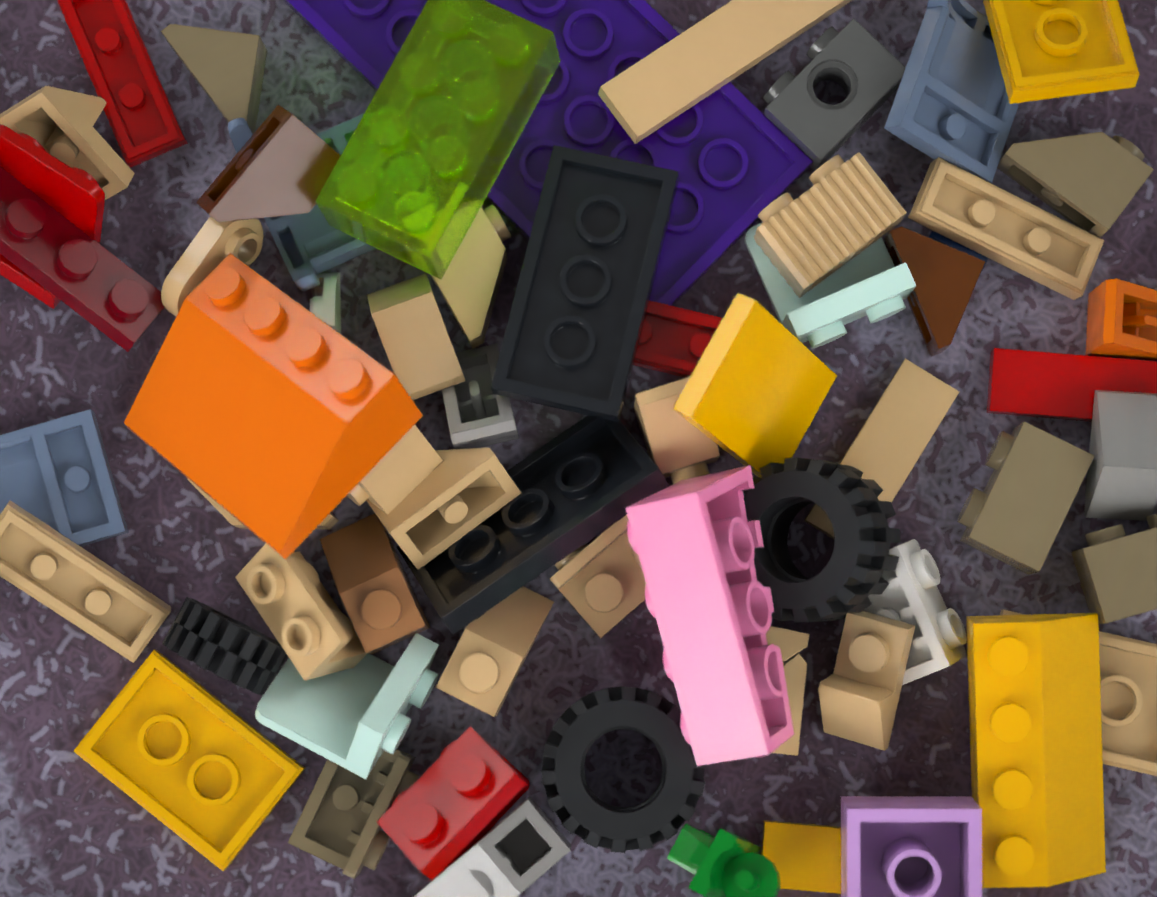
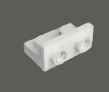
M916 539L889 549L890 555L899 557L896 570L883 571L881 577L888 581L889 585L882 595H869L868 598L872 605L863 610L915 625L902 685L949 667L966 656V650L963 645L966 644L967 637L963 623L952 608L947 609L937 587L940 584V573L936 562L926 549H920Z

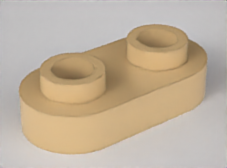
M210 216L167 275L161 291V301L164 308L174 316H177L185 298L230 253L247 266L252 264L262 249L263 227L258 219L217 222Z

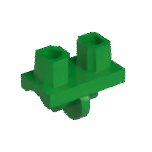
M685 824L667 857L668 860L695 875L688 888L704 897H777L781 886L780 874L775 864L766 856L759 854L761 847L721 828L715 837L704 830H698L689 824Z

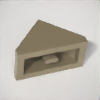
M170 24L161 30V33L228 123L236 118H244L254 134L267 57V49L260 36Z

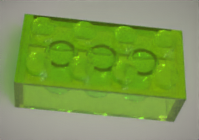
M428 0L315 201L328 224L441 280L561 62L554 32L485 0Z

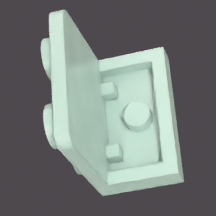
M762 223L751 227L745 235L746 247L780 323L801 343L809 341L812 349L847 334L844 325L864 316L868 317L870 323H875L904 310L906 306L903 300L916 287L907 263L905 262L895 267L881 237L799 298L754 240L756 229Z
M416 633L395 667L371 654H367L354 668L304 681L290 658H288L258 702L255 717L262 725L367 779L384 750L391 754H394L412 720L406 716L411 706L414 705L421 709L431 694L439 674L430 670L439 644Z

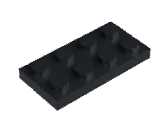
M557 145L553 146L491 384L493 394L619 422L679 183L678 171Z
M587 415L507 470V473L521 491V494L417 570L401 547L397 546L400 554L452 634H455L475 619L481 617L489 609L536 579L544 571L626 516L627 507L669 486L660 469L620 420L615 422Z

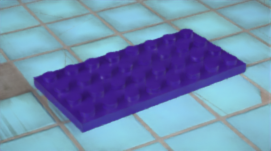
M283 0L491 204H494L496 209L528 240L554 145L678 171L679 183L650 301L673 306L760 219L758 214L771 202L783 195L813 163L806 154L730 82L637 144H634L600 98L598 92L600 86L680 35L645 0Z

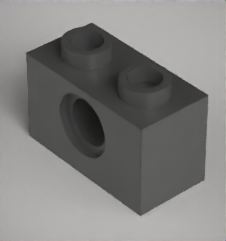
M854 18L840 32L833 26L828 28L806 53L812 61L796 77L790 71L785 72L763 97L769 104L765 108L764 115L813 161L810 167L813 171L827 162L899 88L906 68ZM825 80L834 81L843 88L846 99L835 105L825 104L816 97L813 86Z

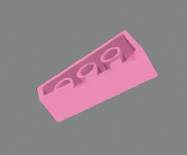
M751 465L681 480L626 508L629 519L627 525L628 539L634 552L639 555L646 580V604L651 615L657 620L664 645V669L669 679L674 682L682 710L680 718L681 730L686 742L692 746L697 766L769 755L794 735L781 650L774 644L768 645L766 632L770 629L772 613L774 612L771 588L764 587L757 581L754 564V549L764 547L760 520H747L743 496L744 490L754 489Z

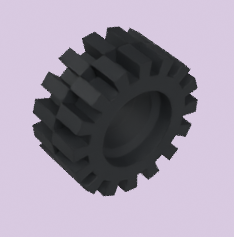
M186 597L162 643L166 648L178 653L184 659L194 662L195 665L215 673L216 676L227 679L241 688H246L262 696L278 675L288 657L278 641L231 618L219 610L217 611L189 597Z

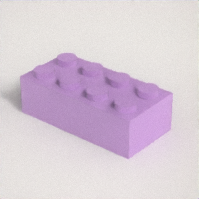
M841 796V897H982L981 807L971 796Z

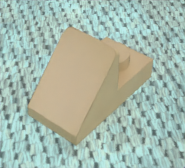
M44 86L0 114L1 125L7 126L18 134L30 135L44 147L47 153L71 168L76 167L88 172L104 191L105 200L127 188L135 174L93 127L106 105V101L101 97Z
M866 611L846 613L834 673L821 681L818 688L825 733L884 751L888 748L915 625Z

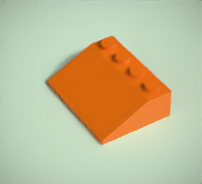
M230 253L185 298L124 424L286 560L423 415L394 373Z

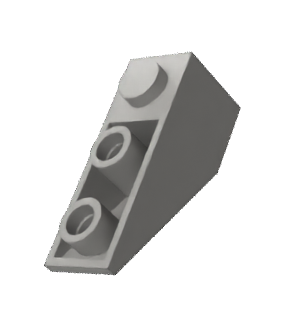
M529 796L413 897H517L570 852L572 845L531 796Z

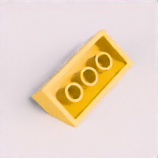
M1098 613L966 616L972 798L982 809V888L1050 887L1105 873Z

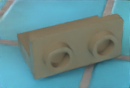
M397 749L394 754L384 750L367 779L327 759L288 843L343 869L342 874L353 879L361 874L364 866L375 871L390 840L388 834L381 830L382 828L377 821L392 806L397 796L407 788H410L419 779V775L409 771L416 757L400 749Z

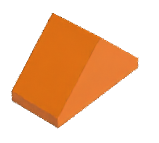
M1106 279L1088 294L1086 356L1157 360V290L1120 279Z

